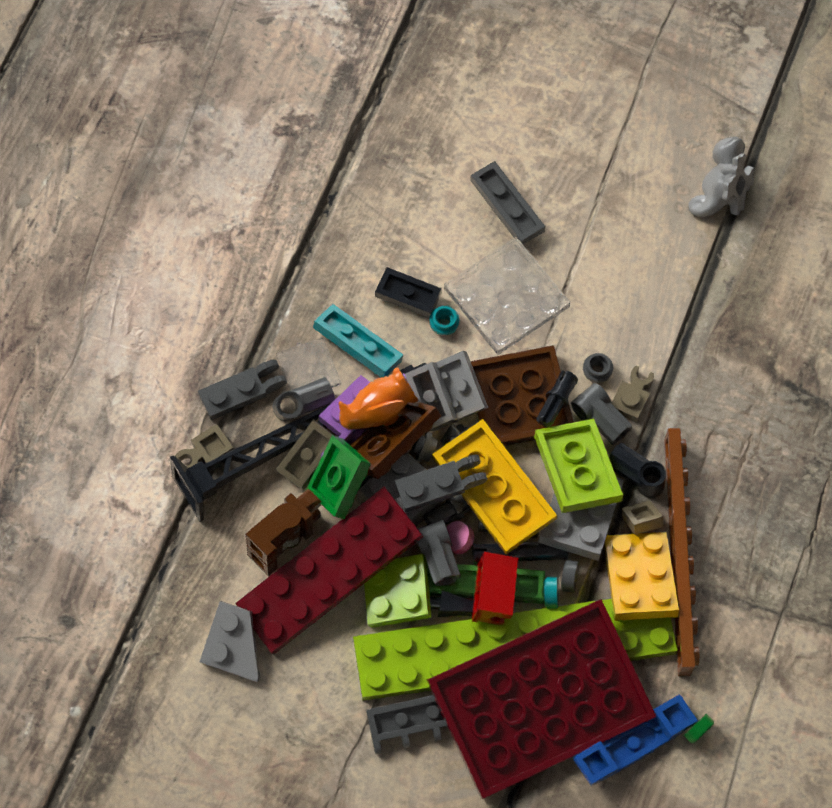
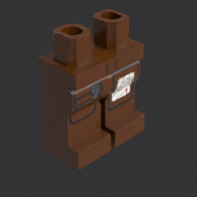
M307 489L298 498L290 493L284 498L283 504L276 507L245 534L247 555L267 576L277 569L278 556L286 549L298 546L302 537L307 540L313 535V524L321 517V512L318 509L321 506L320 499L310 489Z

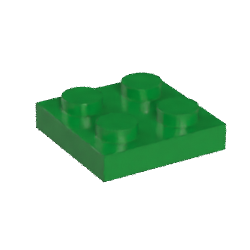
M332 435L307 489H310L320 499L321 505L334 517L345 519L363 480L367 476L371 463L344 439Z

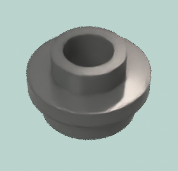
M591 354L583 363V373L588 380L602 383L611 377L613 363L605 354ZM594 366H600L602 367L603 371L595 372L592 368Z

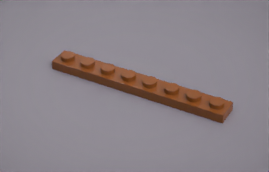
M668 428L664 438L671 564L679 606L678 617H674L678 676H691L695 666H699L700 653L699 647H694L693 635H697L698 621L697 616H692L691 605H695L696 590L695 586H690L689 575L694 573L693 556H688V545L692 544L691 526H686V516L690 515V498L684 495V486H688V468H683L682 457H686L687 444L686 439H681L680 428Z

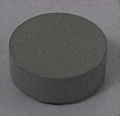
M567 560L565 562L561 581V589L563 591L575 592L579 572L578 561Z

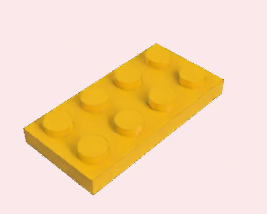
M483 419L432 454L433 459L439 466L452 461L457 462L462 458L472 455L479 456L481 464L459 472L461 480H463L467 476L483 472L486 473L488 480L479 486L465 490V493L461 494V496L506 555L557 519V514Z

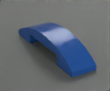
M679 694L653 709L656 717L604 742L600 741L574 756L573 760L590 786L633 765L697 723V718L682 696Z

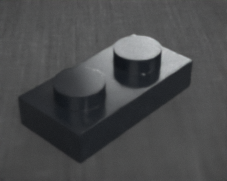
M386 267L375 290L376 298L430 318L442 294V288Z

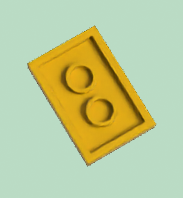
M667 533L607 535L604 549L615 621L678 617L679 606Z

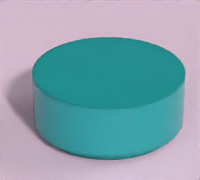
M546 577L544 581L545 607L558 609V577Z

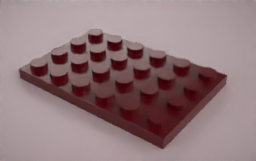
M602 599L427 679V683L481 799L583 752L600 741L604 742L656 717Z

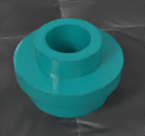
M449 306L436 308L431 313L429 319L431 329L439 335L454 333L458 329L460 321L458 313ZM441 319H447L450 323L448 325H442L439 323V321Z

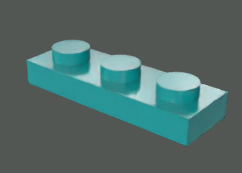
M334 304L314 320L313 328L379 377L387 376L402 362L403 354Z

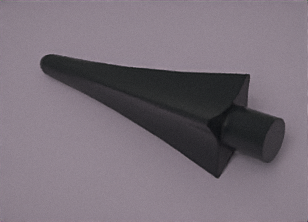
M443 590L440 597L430 596L431 609L438 610L437 617L472 616L473 600Z

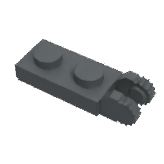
M268 360L259 364L255 369L252 367L198 390V395L210 420L267 397V394L285 386L287 380L284 375L268 379L263 384L260 381V378L278 370L279 364L277 360Z
M472 455L462 458L457 462L452 461L395 480V486L405 512L463 494L465 490L485 483L488 479L486 473L483 472L467 476L463 480H461L459 472L481 464L479 456Z

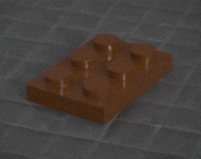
M418 401L415 403L409 402L398 413L399 418L395 423L389 426L382 424L377 427L368 428L350 446L371 463L367 475L379 479L387 474L391 466L402 455L408 453L412 445L423 434L432 429L433 424L441 417L437 408Z

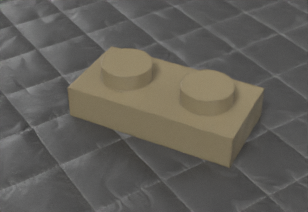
M313 419L276 470L301 488L318 466L321 454L325 451L333 434Z

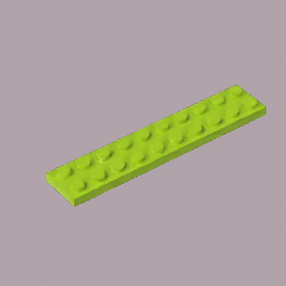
M612 599L602 600L630 661L675 655L677 653L671 617L615 621ZM595 601L558 606V609L543 608L513 613L511 619H505L504 625L484 622L476 623L472 622V619L353 636L362 701L431 691L427 679Z

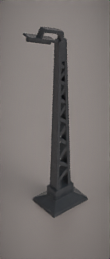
M422 363L416 367L410 365L408 367L401 369L400 371L402 372V374H406L410 371H413L419 367L426 365V363ZM330 404L205 464L201 461L188 468L176 456H170L172 478L199 522L201 523L204 520L205 499L217 494L218 488L292 448L303 434L301 432L296 435L297 429L306 430L313 419H319V415ZM318 420V423L325 429H327V427ZM290 433L288 440L280 438ZM266 444H270V445H275V446H276V447H274V448H272V449H270V450L264 452L265 447H266ZM258 449L255 458L246 455ZM232 461L242 463L241 466L230 471ZM225 465L223 475L213 480L209 472Z

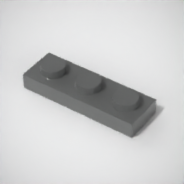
M495 161L470 176L472 184L520 246L545 232V225Z

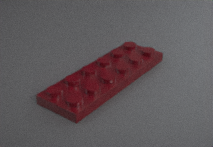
M384 486L349 513L345 519L340 520L235 604L238 607L252 611L253 629L272 654H276L424 536Z

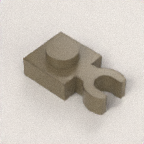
M637 365L631 371V384L622 381L611 403L625 418L636 423L650 396V393L645 391V389L652 385L654 373L650 372L647 379H639L637 377L639 366Z
M216 424L191 439L193 449H182L176 454V457L180 461L184 459L192 460L191 464L187 465L189 468L201 461L207 463L234 450V448Z

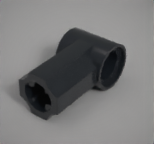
M622 442L614 448L609 456L614 472L637 486L643 496L654 498L663 493L666 482V470L661 463L649 461ZM653 475L656 476L659 479V481L656 483H649L644 478L646 476Z

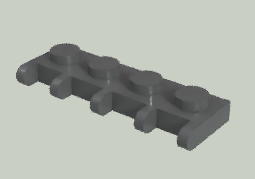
M433 695L366 710L375 755L382 753L380 740L401 736L403 748L410 747L408 734L432 729L434 740L439 741L442 740L439 727L447 726Z

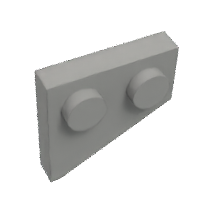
M220 601L199 662L259 682L260 671H258L257 647L253 634L252 611Z

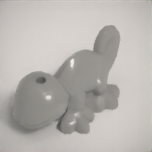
M728 137L720 140L715 145L712 155L717 166L705 176L702 182V190L705 195L695 196L689 202V211L693 215L698 217L710 216L720 211L727 204H729L730 211L734 215H739L740 211L744 209L746 192L754 184V167L747 166L743 169L746 154H744L745 144L742 139Z

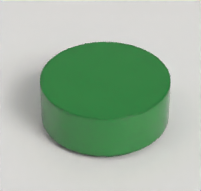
M706 713L685 733L684 737L691 744L696 743L714 725L715 721Z

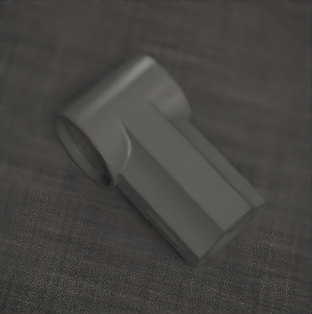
M323 377L291 391L283 392L273 402L275 416L280 420L289 421L332 403L335 397L331 384L326 377ZM283 398H289L295 403L296 408L293 414H286L282 411L280 403Z
M593 383L571 402V407L575 414L582 421L594 419L599 432L612 445L621 441L632 429V424L611 404L609 395L597 383Z
M442 519L418 528L424 536L418 541L421 553L426 557L435 585L446 586L461 578L451 550L453 545L444 520Z

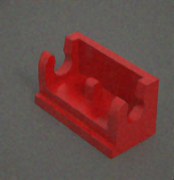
M489 552L483 553L477 565L472 622L504 625L505 619L512 618L518 566L517 557Z

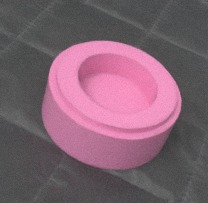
M455 521L450 523L446 528L453 545L451 550L454 554H463L471 548L474 542V532L471 527L463 522Z

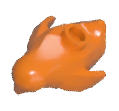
M397 367L390 376L377 378L359 391L352 403L346 405L340 401L339 421L348 430L377 427L382 424L389 426L398 420V413L409 402L415 403L419 400Z

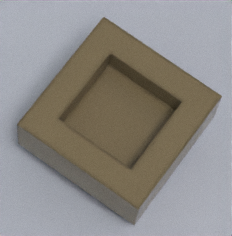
M650 500L622 508V519L634 535L647 533L653 529L663 527V516Z

